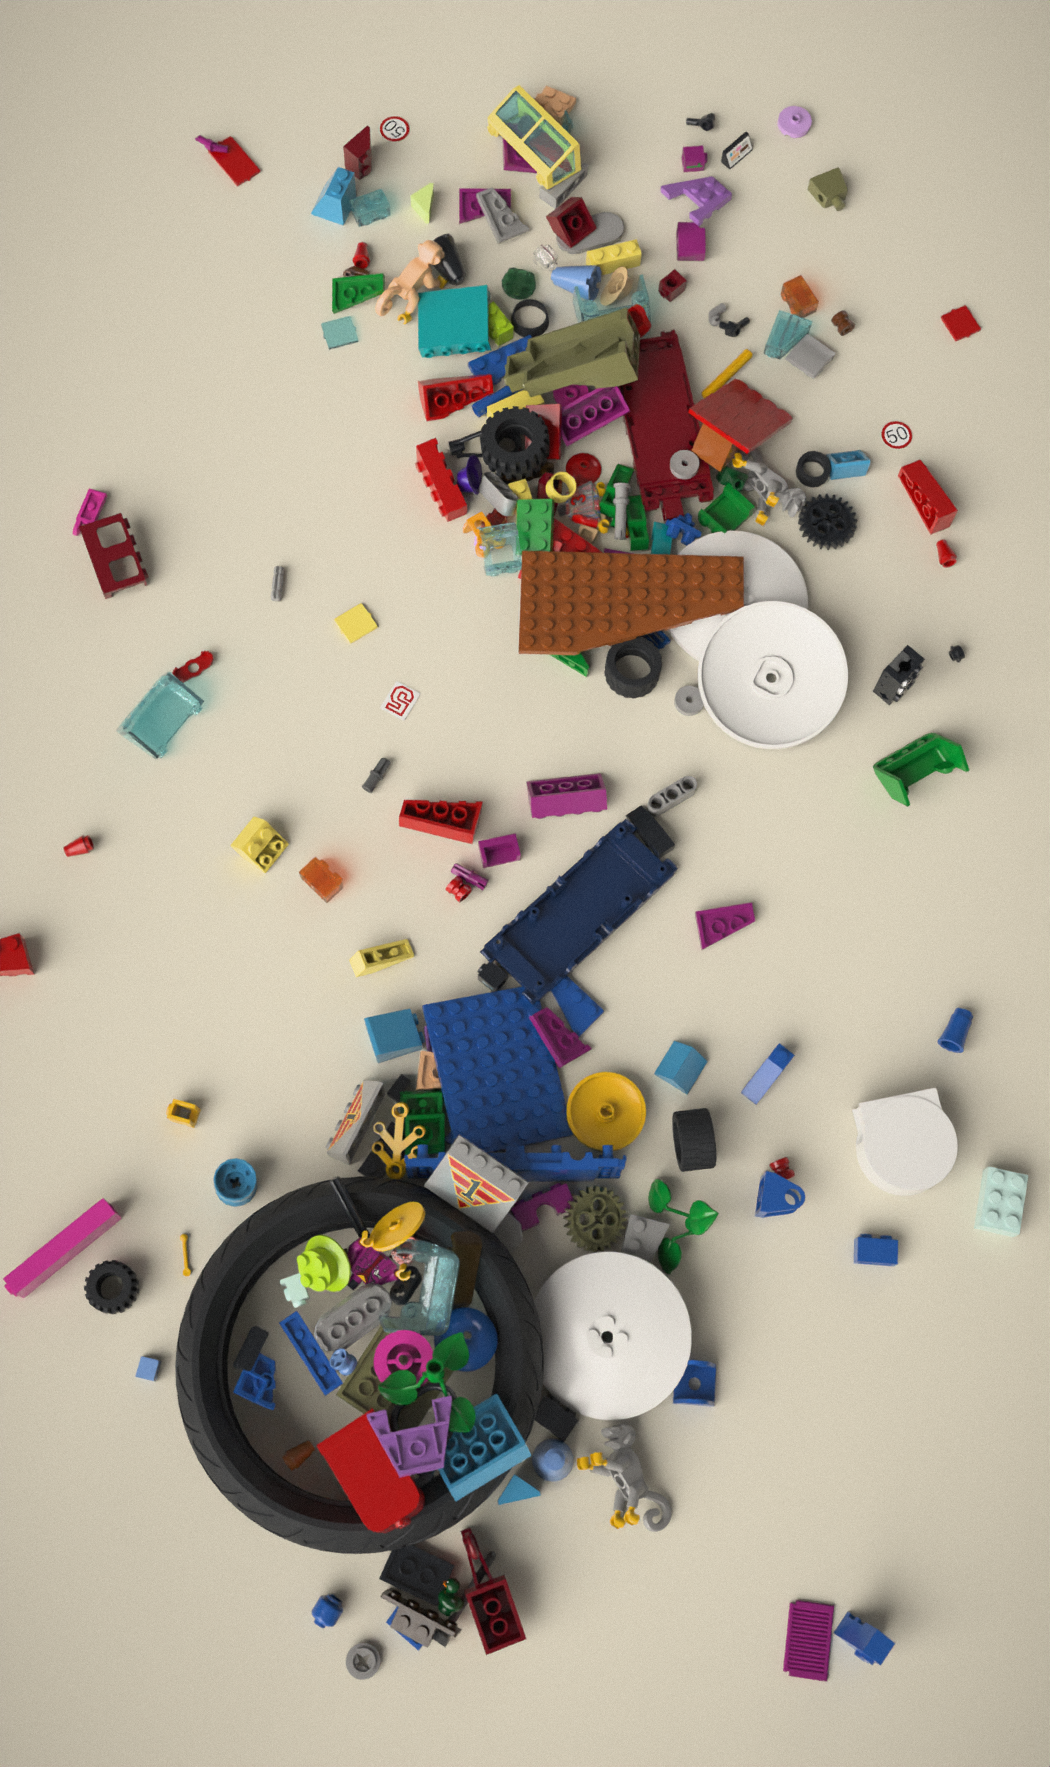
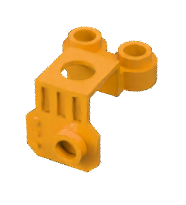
M482 511L466 520L463 533L473 530L477 537L475 552L479 557H487L490 553V546L496 549H501L505 546V535L500 532L494 533L493 527ZM485 523V527L483 529H477V527ZM501 537L502 540L497 541L495 538ZM485 546L486 549L482 550L479 547Z

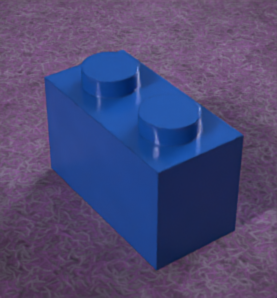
M860 1234V1237L854 1239V1264L893 1267L898 1265V1240H892V1236L883 1235L879 1239L872 1238L871 1234Z

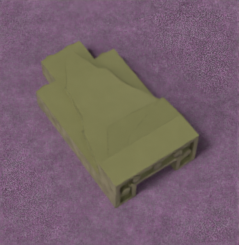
M626 307L528 339L526 351L507 356L504 376L505 385L509 386L512 392L524 389L530 397H534L569 385H591L598 389L621 386L637 381L640 334L628 308Z

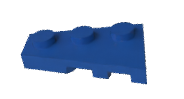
M568 976L551 990L572 1031L579 1037L604 1013V1010Z

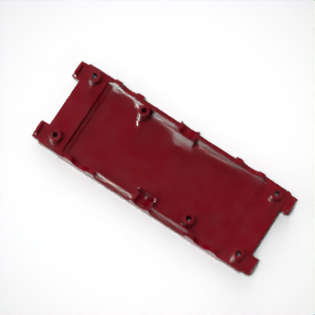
M675 329L670 332L661 331L659 337L640 339L638 380L619 386L630 409L629 413L623 415V422L625 423L626 435H628L632 452V465L636 472L637 487H639L645 511L657 510L660 508L659 502H662L663 499L676 497L684 499L698 496L699 502L705 503L711 502L714 497L709 465L698 457V472L690 479H679L670 470V461L676 452L680 450L692 451L700 427L698 419L688 413L689 409L694 406V401L678 336L675 333Z

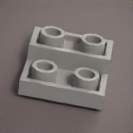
M807 334L791 350L785 360L814 379L822 372L824 366L834 358L836 353Z

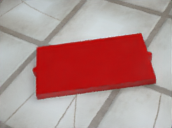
M231 136L221 142L218 141V145L227 146V153L211 152L208 150V153L237 187L247 180L250 181L252 177L260 173V169Z

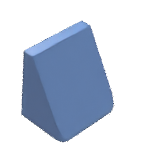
M141 1356L135 1377L156 1382L162 1361Z

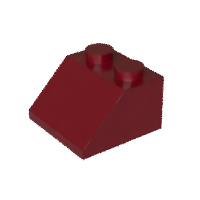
M367 125L343 146L345 168L354 172L355 177L359 180L364 176H368L372 170L370 127Z
M582 197L569 198L546 216L553 232L570 248L597 229Z

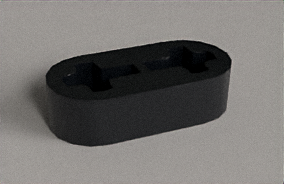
M408 1266L403 1271H411L410 1276L415 1275L414 1278L405 1281L398 1279L390 1289V1297L396 1305L406 1304L421 1283L422 1276L415 1266ZM402 1292L404 1293L403 1296H401V1295H399L398 1297L396 1296L397 1293H400V1294H401Z

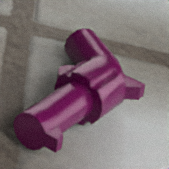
M202 135L195 137V140L203 144L209 151L227 153V146L218 145L215 141L206 139Z

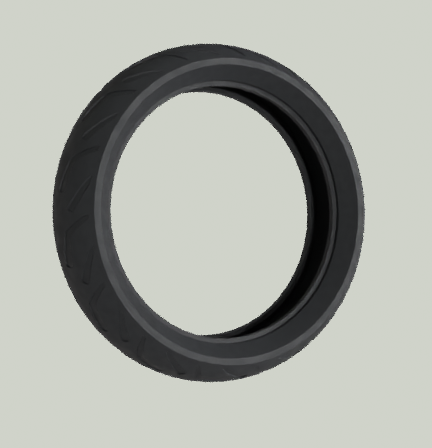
M358 1176L340 1178L367 1228H374L394 1208L408 1202H418L425 1209V1217L421 1226L411 1237L432 1246L446 1257L447 1247L453 1246L450 1237L453 1232L472 1231L481 1237L482 1248L474 1289L486 1310L488 1318L495 1326L498 1338L491 1397L495 1394L498 1395L526 1443L537 1415L542 1391L544 1371L543 1339L534 1299L520 1268L507 1248L494 1233L427 1188L397 1179ZM326 1180L286 1193L254 1212L223 1241L203 1268L186 1304L179 1329L175 1362L178 1405L189 1442L208 1477L231 1504L250 1520L265 1530L304 1547L341 1554L380 1553L420 1543L454 1526L478 1508L497 1489L512 1468L456 1502L441 1474H438L431 1482L421 1487L425 1495V1504L418 1514L410 1518L411 1523L402 1529L395 1528L388 1533H378L369 1530L364 1525L350 1501H339L321 1497L297 1487L277 1474L251 1446L236 1417L228 1384V1353L233 1327L238 1313L255 1283L280 1257L314 1236L354 1228L336 1196L330 1180Z

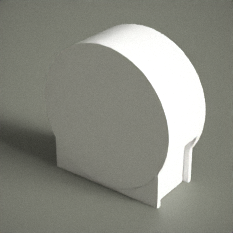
M936 1088L859 1103V1107L852 1110L858 1131L856 1154L859 1165L865 1176L879 1189L899 1196L916 1195L939 1183L952 1169L957 1156V1136L950 1119L942 1111Z

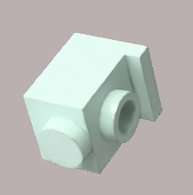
M300 1273L280 1280L282 1286L286 1285L287 1288L283 1289L287 1301H292L294 1308L305 1305L306 1300L310 1299L306 1287L301 1284Z

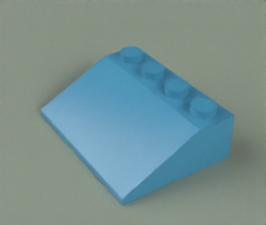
M497 1394L474 1407L476 1420L473 1429L469 1432H454L446 1448L444 1468L438 1470L455 1502L532 1456Z

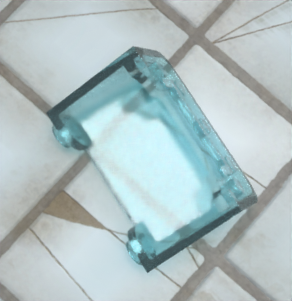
M169 671L153 684L116 731L154 759L158 757L161 759L168 751L166 749L167 743L193 714L196 716L203 707L201 705L204 701Z

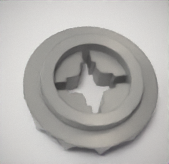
M359 1643L349 1650L346 1656V1667L354 1678L360 1680L369 1679L379 1669V1653L369 1643ZM357 1653L362 1657L370 1654L367 1660L369 1669L364 1665L356 1668L359 1662Z

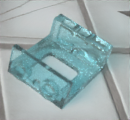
M515 522L479 528L484 558L483 567L486 576H498L500 573L506 572L515 573L522 569L518 529ZM512 546L514 561L492 564L491 549L493 547Z

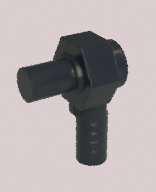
M710 113L701 119L687 118L686 125L700 126L703 130L709 131L715 126V115Z
M745 317L738 323L721 321L719 328L725 330V335L737 337L741 329L750 323V319Z

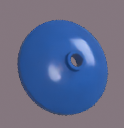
M463 1307L449 1311L440 1319L436 1326L434 1347L451 1335L460 1332L463 1335L464 1333H469L471 1335L470 1339L464 1337L469 1350V1360L463 1368L457 1371L471 1372L484 1367L492 1359L497 1348L498 1338L494 1324L488 1316L474 1308Z

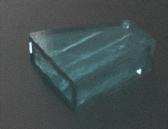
M779 310L763 354L780 360L805 335L809 334L812 321Z

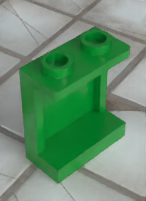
M728 483L721 495L704 510H699L697 518L703 527H708L711 530V533L722 531L725 534L727 531L737 530L753 515L755 506Z

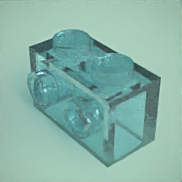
M382 189L350 200L351 213L359 227L369 225L374 221L385 219L391 215L390 204Z

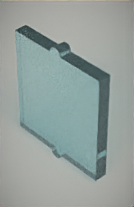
M351 316L321 323L324 333L323 338L326 339L329 350L359 342L356 327L353 325Z

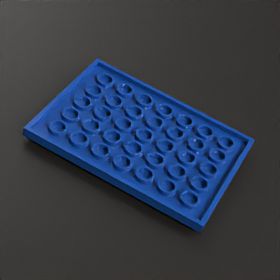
M523 987L422 1006L453 1141L460 1134L487 1153L506 1150V1146H526L573 1135L567 1121V1106L555 1060L529 1018L542 1010L541 1003L539 1001L532 1005L521 994L525 990Z

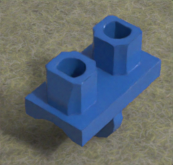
M689 513L685 516L679 515L678 518H673L672 520L668 519L665 523L668 526L666 535L675 539L678 538L679 533L683 534L681 543L686 546L692 543L695 538H699L702 533L693 528L695 522L692 521V515Z

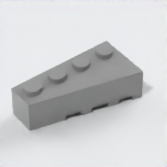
M631 1214L628 1219L621 1252L640 1257L651 1263L670 1224Z

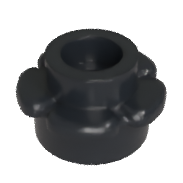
M959 645L950 647L949 656L952 661L956 660L959 663L961 659L965 658L964 651Z

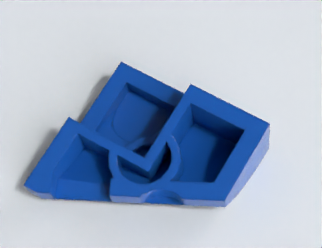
M259 1353L251 1371H242L233 1393L265 1408L274 1410L273 1389H275V1380L273 1375L275 1372V1361Z

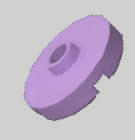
M789 106L781 111L777 124L782 134L790 135L791 138H800L808 133L812 120L807 110L798 106Z

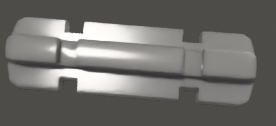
M282 566L274 567L271 592L272 601H281L284 567Z

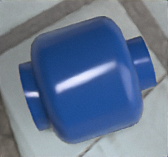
M330 1593L328 1595H321L311 1611L312 1616L315 1618L314 1623L321 1628L326 1626L333 1627L343 1613L342 1601Z

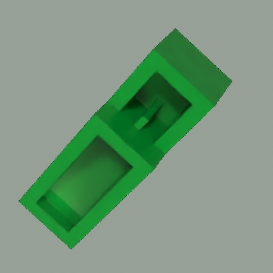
M617 463L600 502V510L598 512L611 518L615 517L616 505L613 503V499H615L614 484H629L634 469Z
M628 496L626 527L630 551L646 550L649 548V536L641 496Z

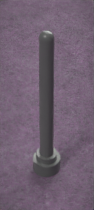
M490 1551L485 1558L488 1569L496 1558L494 1551ZM482 1564L476 1573L479 1584L486 1574ZM473 1579L467 1589L475 1586ZM465 1592L462 1595V1598H464L463 1608L459 1612H454L448 1618L454 1622L458 1620L468 1603ZM439 1629L438 1631L436 1630L433 1639L446 1647L450 1641L448 1639L450 1635Z

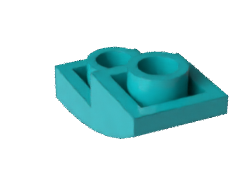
M654 522L651 540H653L651 554L670 555L672 538L666 535L668 526L664 523Z

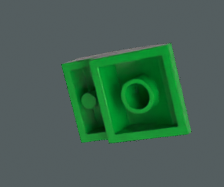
M439 1089L400 1092V1102H404L409 1108V1112L404 1118L403 1140L418 1125H422L426 1130L422 1138H417L404 1149L405 1155L410 1154L415 1145H428V1154L445 1152L442 1092ZM400 1106V1112L404 1113V1108ZM416 1129V1133L422 1135V1130ZM418 1148L414 1149L415 1154H418Z

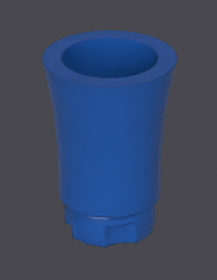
M956 1008L944 1032L938 1039V1044L948 1051L962 1053L972 1024V1013L966 1009Z

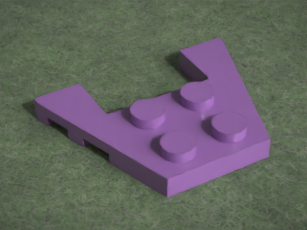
M713 176L661 186V193L669 200L685 194L700 207L690 212L689 216L697 226L703 224L705 218L709 219L712 216V212L721 209L732 199V193Z
M451 1396L432 1400L436 1423L390 1432L386 1410L366 1414L370 1425L399 1477L444 1468L452 1405Z

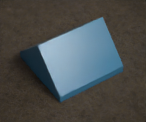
M861 450L826 454L831 463L830 480L865 476L870 465V459Z
M674 1041L654 1072V1075L683 1093L688 1094L708 1061L693 1047Z
M514 1474L497 1500L498 1505L540 1496V1491Z

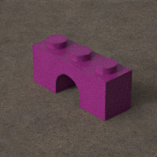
M557 1183L551 1186L550 1191L546 1193L539 1191L533 1194L532 1199L526 1202L524 1199L515 1202L514 1207L511 1208V1213L521 1223V1229L524 1232L539 1225L540 1222L536 1211L540 1206H551L556 1215L559 1216L566 1212L565 1208L570 1209L571 1206L568 1204V1201L574 1202V1199L567 1184L561 1185V1183Z

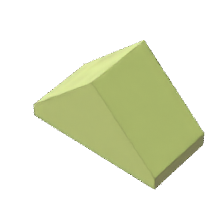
M429 183L411 195V207L425 223L430 221L434 183Z

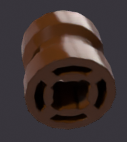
M845 310L838 312L831 319L832 324L837 326V331L841 336L850 333L855 327L854 322L848 319L849 315Z

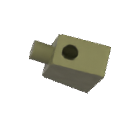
M839 167L810 179L807 190L823 208L834 206L836 211H840L845 207L844 200L848 189Z

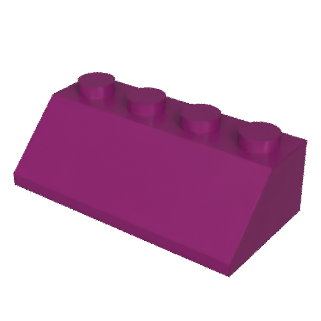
M620 387L595 389L562 408L561 437L567 447L630 412Z
M601 773L526 781L532 818L543 819L546 816L561 817L565 814L579 815L584 812L607 810L606 787Z

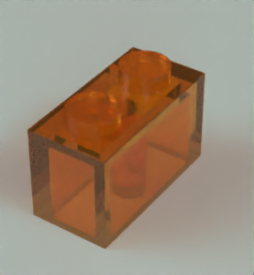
M802 275L783 283L781 297L783 301L787 302L791 313L798 320L816 312L819 301Z
M315 856L299 871V875L320 898L328 903L343 889V879L336 872L332 873L328 869L329 865L323 859L319 860Z

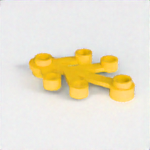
M398 1102L392 1107V1115L396 1118L394 1138L386 1130V1124L383 1121H378L373 1126L374 1132L379 1134L392 1149L393 1158L384 1150L383 1142L376 1141L371 1147L372 1151L378 1154L387 1165L386 1174L388 1177L397 1180L401 1179L406 1173V1163L404 1158L401 1160V1152L417 1138H422L426 1133L425 1128L422 1125H418L410 1135L402 1140L404 1118L409 1112V1108L404 1102ZM398 1107H403L404 1113H399ZM378 1124L382 1125V1131L377 1130L376 1126ZM416 1129H421L422 1135H418ZM376 1144L381 1146L380 1151L375 1149ZM418 1145L412 1148L411 1153L408 1154V1159L417 1158L414 1149L418 1148ZM393 1166L399 1167V1172H394Z

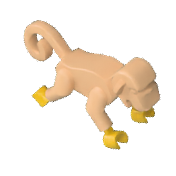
M426 240L423 244L420 243L418 245L420 257L414 258L401 275L395 277L389 284V287L381 294L375 307L378 315L385 316L392 307L391 298L398 294L403 299L409 300L405 308L406 312L398 316V321L403 318L405 319L404 325L412 320L411 313L414 312L419 302L417 291L423 285L429 289L444 288L448 281L440 275L437 279H434L431 265L439 264L441 259L444 258L445 253L442 251V247L432 240Z

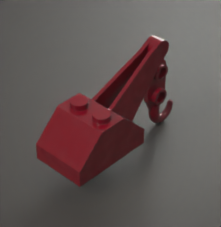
M471 1528L461 1530L462 1540L467 1551L475 1584L474 1587L466 1589L464 1592L484 1651L488 1655L526 1640V1636L505 1575L493 1579ZM479 1558L489 1581L481 1584L478 1583L473 1559Z

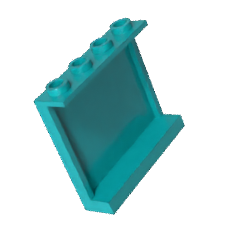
M488 285L418 293V349L422 358L491 350L489 343V301H491V294Z

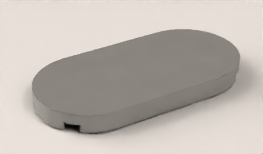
M610 212L594 214L591 217L597 229L575 246L570 248L557 235L556 242L561 250L568 251L570 254H579L609 246L620 240L623 234V222L617 215Z
M366 1284L323 1314L317 1321L314 1330L315 1339L319 1346L329 1352L340 1348L345 1350L382 1323L391 1311L392 1299L389 1292L379 1284Z

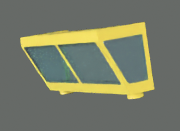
M520 85L515 87L488 116L487 128L489 133L495 137H498L500 134L537 171L536 178L538 183L547 190L581 171L580 144Z

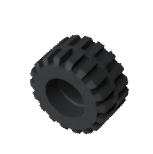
M106 1260L103 1261V1264L98 1263L95 1265L96 1268L94 1270L91 1269L88 1272L90 1273L89 1277L85 1278V1282H87L86 1286H84L86 1291L85 1297L89 1300V1304L106 1314L122 1313L125 1311L124 1309L130 1308L132 1306L131 1303L137 1299L136 1294L139 1293V1280L136 1278L135 1272L124 1263L116 1260L110 1262ZM112 1275L119 1276L123 1282L121 1293L114 1299L104 1298L101 1293L103 1281Z

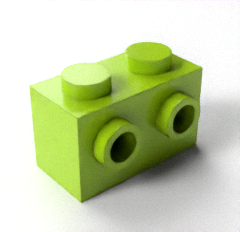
M493 301L489 303V336L499 347L513 339L514 327Z

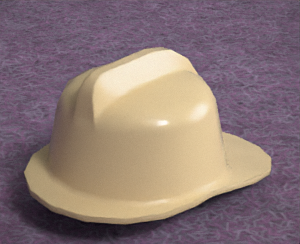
M625 267L617 268L603 289L600 296V303L603 306L612 304L616 299L621 300L631 292L633 279L628 276V271Z

